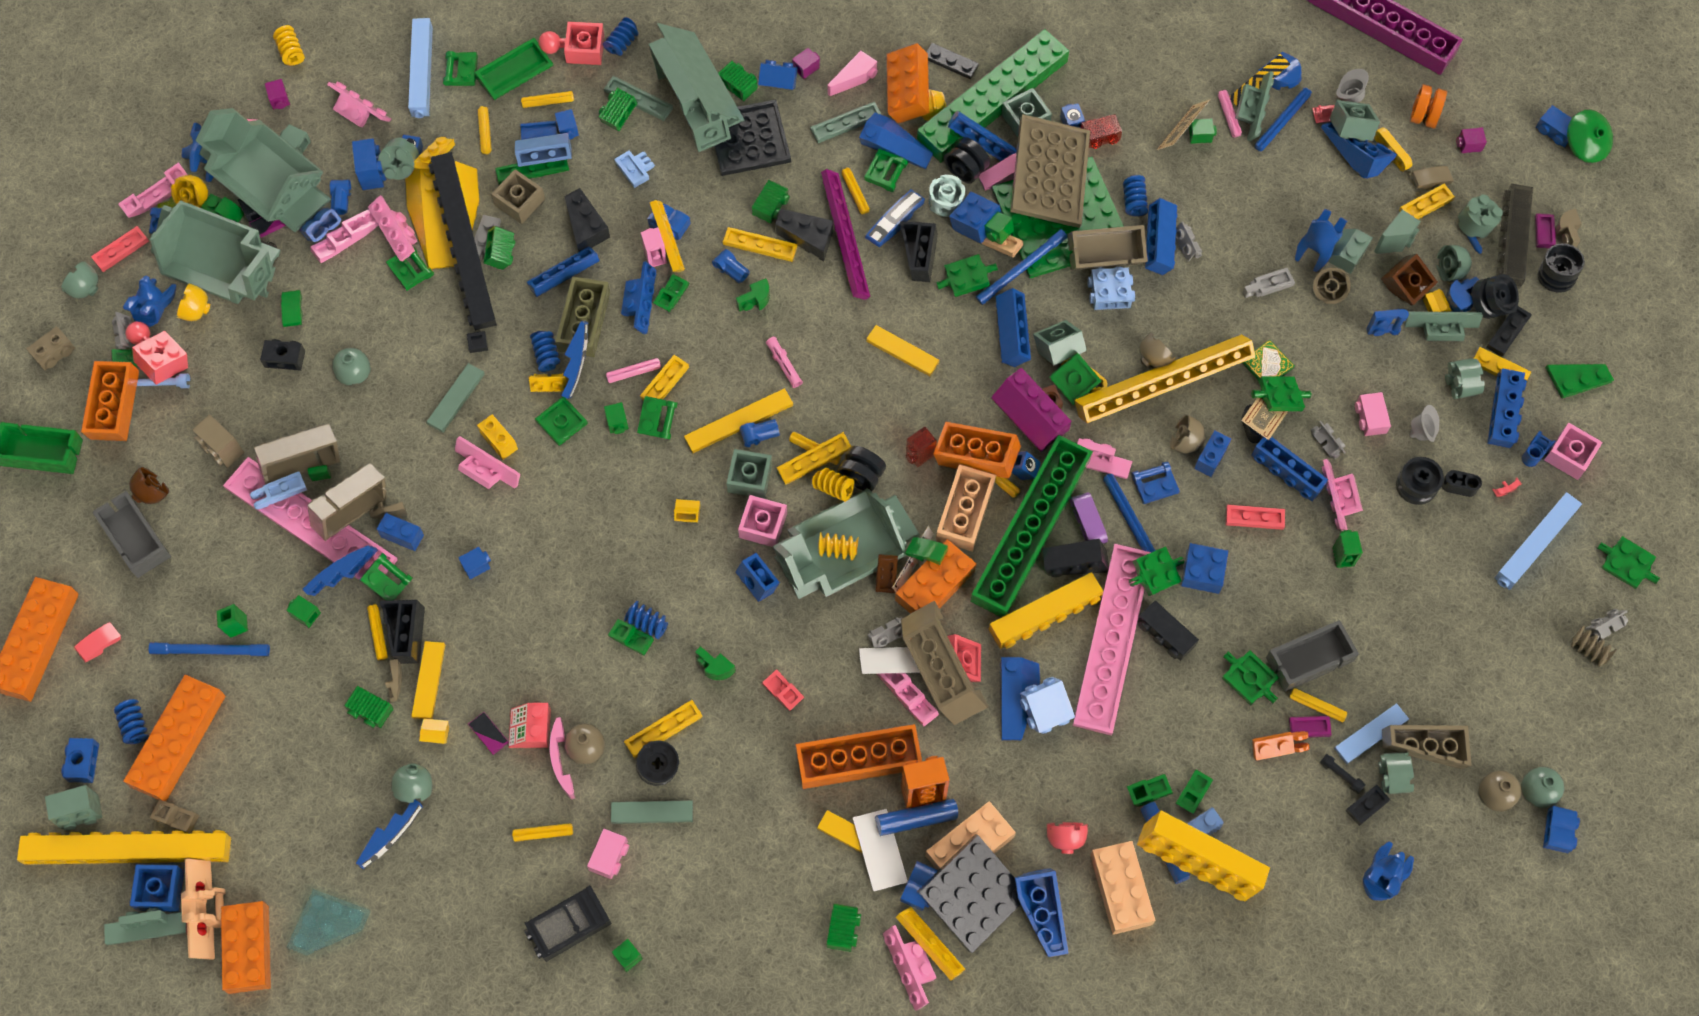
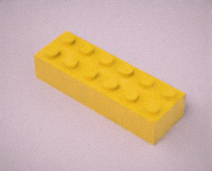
M1162 810L1143 825L1137 843L1144 851L1161 857L1163 861L1178 866L1180 870L1197 876L1199 880L1214 885L1218 890L1225 891L1240 901H1247L1264 889L1270 867Z

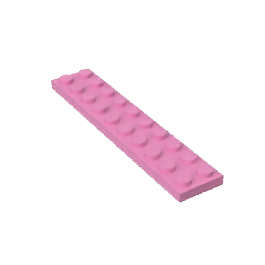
M249 457L223 485L226 490L254 509L255 502L267 497L266 494L258 499H251L250 497L251 492L262 488L265 482L258 463ZM302 493L274 504H269L268 507L256 509L333 563L365 546L376 547L378 551L354 576L358 580L381 553L385 554L391 563L395 564L397 562V558L349 525L324 541L310 527L307 505L312 500ZM382 564L378 567L385 575L389 571Z
M1114 544L1073 722L1075 727L1111 736L1113 734L1145 589L1141 583L1134 587L1130 586V584L1136 581L1129 583V579L1137 576L1136 568L1132 561L1151 552Z

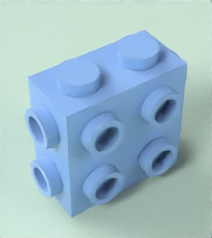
M1100 267L1092 269L1091 276L1088 277V288H1092L1089 298L1090 304L1094 305V310L1131 308L1132 302L1135 301V291L1131 290L1133 275L1129 274V267L1109 269Z
M1049 677L1043 680L1042 684L1028 686L1024 692L1020 693L1022 698L1020 700L1021 706L1024 711H1027L1029 717L1027 718V723L1031 729L1039 733L1050 732L1052 727L1066 725L1070 722V719L1075 718L1062 680Z

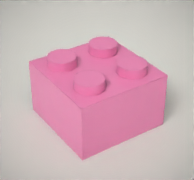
M1568 423L1544 461L1578 480L1586 471L1603 442Z
M750 495L738 528L739 538L770 547L776 545L787 516V505Z

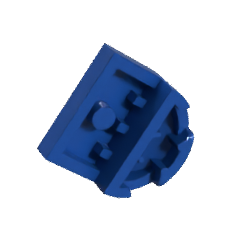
M1282 51L1280 54L1291 65L1274 78L1272 87L1276 90L1287 86L1291 89L1298 85L1302 79L1299 60Z

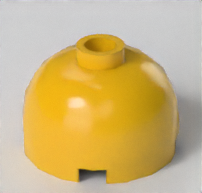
M193 175L176 178L174 180L175 183L171 185V195L174 202L178 204L181 200L201 208L209 196L208 188L204 181Z
M189 283L183 293L185 294L183 300L181 299L177 318L186 321H197L201 319L203 314H208L211 304H208L207 293L202 288Z

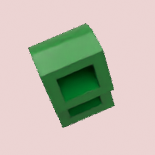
M211 193L201 206L204 210L238 223L244 216L242 209L226 197L222 199Z
M766 278L750 284V292L736 298V306L739 312L751 310L754 305H757L760 311L768 304L770 289Z
M701 646L695 651L696 662L703 668L707 667L704 670L706 677L712 680H724L736 672L735 665L721 653L714 658Z
M1165 774L1127 786L1135 807L1145 806L1155 800L1173 794Z

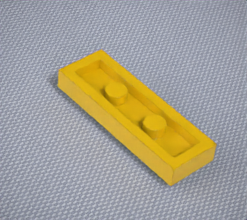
M438 137L415 159L414 168L429 169V164H432L430 157L448 153L455 146L454 139Z
M1444 183L1401 206L1399 211L1404 210L1416 219H1420L1452 202L1455 196Z
M1479 347L1474 359L1480 362L1483 370L1497 376L1502 368L1524 372L1525 380L1531 374V371L1482 347Z
M673 355L643 391L640 398L643 401L645 396L663 400L689 369V364Z

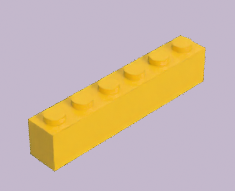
M1091 572L990 623L989 631L1000 649L1004 647L1006 649L1011 648L1016 644L1017 640L1021 638L1026 640L1033 636V632L1037 630L1044 631L1050 627L1051 623L1055 621L1057 623L1062 622L1071 613H1080L1084 610V606L1088 604L1093 606L1099 603L1104 591Z

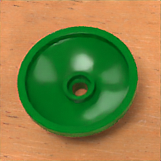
M1583 110L1575 114L1570 120L1567 129V139L1576 157L1587 163H1596L1605 159L1610 153L1613 145V132L1608 120L1601 113L1595 110Z

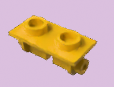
M564 373L551 374V377H548V374L530 375L531 392L564 391L568 378L563 376Z

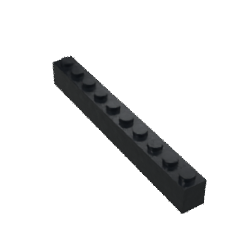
M449 152L430 157L432 164H429L431 175L435 174L436 178L433 181L434 188L440 194V197H437L440 208L444 209V214H441L444 225H448L449 230L446 231L448 242L452 241L453 247H450L452 258L457 260V264H454L457 275L461 276L462 281L458 282L461 292H465L466 298H463L465 309L469 308L470 315H467L469 325H473L475 331L496 326L453 154Z

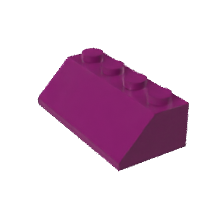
M1022 368L1009 376L991 397L996 405L1040 452L1054 443L1058 435L1063 436L1070 430L1072 421Z

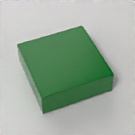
M327 465L308 468V475L312 482L331 478V472Z

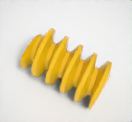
M284 25L276 29L273 39L283 63L289 66L302 63L305 56L298 43L294 28Z
M824 468L815 473L812 485L815 489L846 502L852 496L854 480L845 475L842 476V474L836 473L829 468Z
M820 532L818 543L819 555L822 557L826 552L827 557L830 558L832 553H834L835 558L838 559L839 555L842 554L844 560L849 555L850 560L853 561L857 555L859 537H857L855 542L852 536L846 541L845 535H842L840 540H838L837 534H834L833 538L830 539L829 533L823 538Z

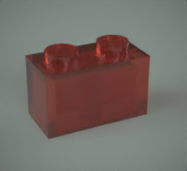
M1116 114L1081 123V129L1090 130L1089 148L1097 149L1104 144L1109 143L1112 145L1121 140L1122 129Z
M923 427L907 438L906 458L910 464L914 463L917 468L934 457L933 453L936 448L937 440L926 427Z

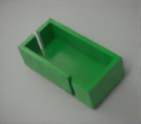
M1 422L0 466L74 474L78 460L75 455H79L83 439L76 430L23 424L20 427L18 424Z

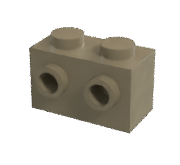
M57 326L26 348L44 371L48 368H53L60 359L69 356L75 349L70 340Z

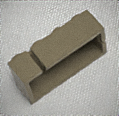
M1144 225L1072 231L1067 234L1069 251L1073 250V253L1069 254L1071 271L1139 265L1148 262Z
M330 424L319 425L313 429L300 431L297 434L281 437L278 440L262 443L254 447L258 467L265 485L299 471L301 475L308 473V468L319 466L314 451L318 452L323 465L329 466L340 462L337 441Z
M370 463L365 467L359 468L356 473L344 478L340 484L328 489L324 497L315 498L307 505L310 527L324 541L328 540L376 507L377 504L387 499L385 477Z

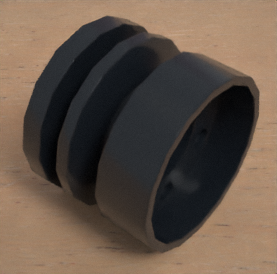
M1566 243L1551 246L1546 252L1537 275L1541 285L1547 290L1556 293L1571 290L1584 267L1585 260L1583 254L1573 245Z
M660 740L651 741L644 745L639 751L636 761L637 773L641 780L653 786H661L670 782L676 775L679 767V756L675 748L668 742ZM657 759L659 763L663 764L659 769H655V766L651 764L655 763Z

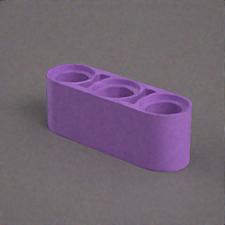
M1087 492L1071 497L1070 504L1075 509L1073 512L1078 524H1081L1080 529L1085 541L1100 539L1102 543H1107V533L1091 494Z

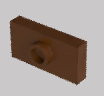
M878 555L876 592L895 593L892 587L896 582L898 556Z

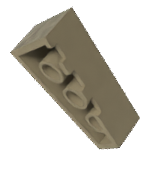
M1389 725L1382 729L1383 749L1396 753L1409 752L1408 756L1459 769L1472 766L1468 726Z

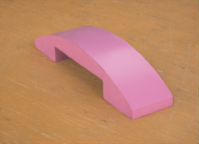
M179 162L164 172L166 177L137 197L132 194L119 203V206L128 218L145 213L172 196L171 185L175 183L174 180L188 175Z
M558 717L554 722L550 737L551 763L562 789L570 799H575L572 778L570 774L563 776L558 743L565 742V734L561 717Z

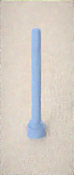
M188 373L179 374V376L168 378L157 385L150 378L138 379L137 386L176 385L181 389L189 388L190 385H187L186 381H190V375Z

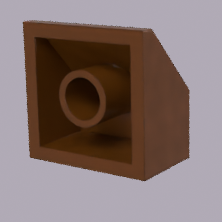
M1418 254L1405 256L1381 278L1391 293L1411 306L1438 283Z

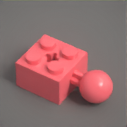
M568 22L566 38H560L552 31L544 32L539 38V47L547 54H554L560 48H564L566 63L601 65L603 23Z
M137 321L127 326L125 331L126 338L135 345L132 347L134 363L156 385L188 368L187 353L166 331L150 338V329L145 323Z

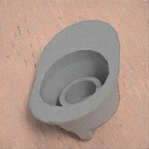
M1353 69L1347 72L1341 79L1336 92L1337 97L1348 102L1359 103L1365 97V88L1369 80L1368 72L1364 69Z
M1427 405L1420 415L1412 419L1411 438H1417L1419 441L1429 440L1434 442L1439 432V416L1432 405Z

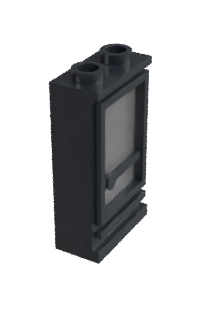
M591 885L528 922H524L527 927L524 932L529 941L534 940L536 947L533 949L538 958L541 959L543 957L545 962L612 923Z

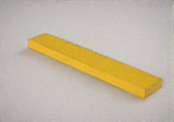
M784 388L685 435L684 439L692 453H695L739 432L740 427L746 423L756 424L792 407L793 402Z

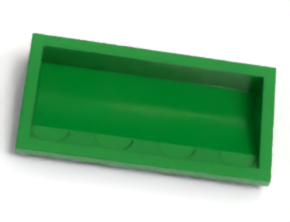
M532 38L475 71V76L490 97L496 100L551 68L554 64L547 54L540 49L537 40Z

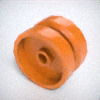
M1422 84L1412 107L1410 122L1420 124L1426 115L1425 126L1435 129L1446 100L1447 91L1438 88L1431 98L1432 87Z

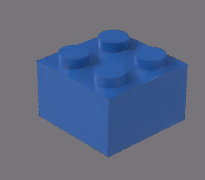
M374 138L352 141L355 173L362 190L383 188V181L387 179L382 172L381 161H378L381 152L380 146L376 145Z
M970 192L949 216L952 229L982 244L987 238L985 224L997 211L1001 213L1000 205Z
M1190 543L1186 552L1181 586L1219 594L1224 583L1228 550Z
M136 865L130 906L137 911L159 908L163 912H179L184 870L177 865Z

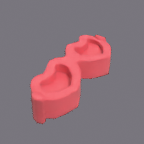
M1516 478V481L1508 486L1506 481H1503V488L1492 489L1496 497H1501L1514 491L1521 485V482Z

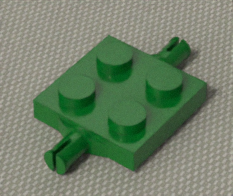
M977 254L944 265L947 279L936 283L938 289L949 286L953 290L954 296L958 297L990 286L988 273L996 271L998 268L996 263L985 266L981 261L980 255Z
M1261 376L1258 380L1261 390H1252L1251 392L1252 398H1262L1265 401L1268 411H1303L1305 405L1302 398L1310 399L1312 395L1311 391H1301L1298 388L1295 377Z
M1622 536L1612 548L1602 542L1597 547V549L1607 554L1606 561L1601 568L1634 589L1645 578L1654 584L1659 581L1660 577L1650 572L1651 565L1655 561L1656 556Z
M1165 546L1132 561L1136 568L1137 576L1129 579V583L1136 581L1130 584V586L1134 587L1141 583L1149 597L1182 582L1176 567L1184 564V560L1180 561L1183 557L1180 556L1173 560Z
M1251 650L1238 659L1229 651L1223 656L1231 664V667L1223 675L1222 679L1250 706L1263 696L1272 704L1276 702L1278 697L1270 689L1279 677Z

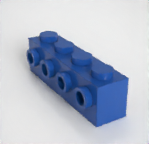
M1161 198L1149 205L1146 243L1148 262L1145 263V269L1164 275L1174 269L1177 205Z
M1012 288L996 296V308L1002 363L1016 367L1031 360L1025 294Z
M1502 368L1497 374L1487 444L1511 448L1514 443H1517L1519 438L1517 426L1520 425L1522 418L1519 411L1524 403L1522 391L1525 390L1527 380L1524 379V372Z
M1263 437L1255 446L1251 455L1257 463L1266 466L1273 475L1282 478L1289 487L1295 488L1302 497L1312 502L1328 482L1326 477L1273 437L1269 440Z

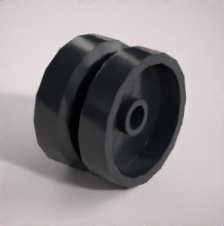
M962 137L954 145V148L944 155V162L949 171L967 184L973 183L980 176V173L984 172L990 165L989 156L983 147L968 137Z
M1500 274L1478 280L1472 289V301L1476 311L1481 312L1483 318L1490 319L1513 313L1518 307L1519 293L1514 280L1509 275Z
M851 446L845 455L846 460L841 462L837 473L852 478L854 480V487L862 491L866 489L873 491L878 484V478L883 475L886 469V464L874 452L864 447Z
M1412 458L1403 466L1398 474L1396 489L1406 502L1414 505L1426 504L1441 489L1444 482L1443 471L1440 465L1430 458Z

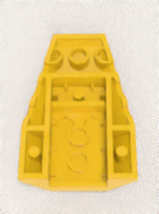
M455 161L473 230L479 205L477 169ZM416 168L410 176L405 178L407 209L426 262L431 269L454 267V264H457V260L452 258L450 247H453L452 241L448 242L446 231L449 230L448 225H444L441 214H444V209L440 208L437 197H440V194L434 188L435 174L431 175L430 169Z

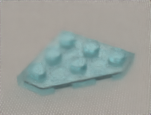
M313 889L286 948L308 956L319 949L328 947L350 935L361 932L371 911Z

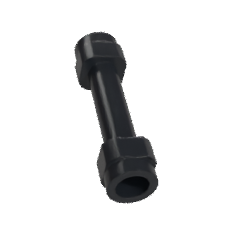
M1326 754L1320 761V764L1326 770L1330 768L1351 785V790L1359 794L1366 784L1360 778L1356 780L1334 762L1335 758Z

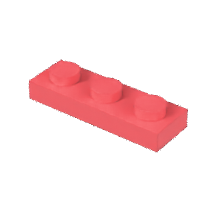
M136 226L91 256V258L102 272H105L148 243L149 240L140 228Z
M1227 505L1226 525L1284 530L1285 509Z

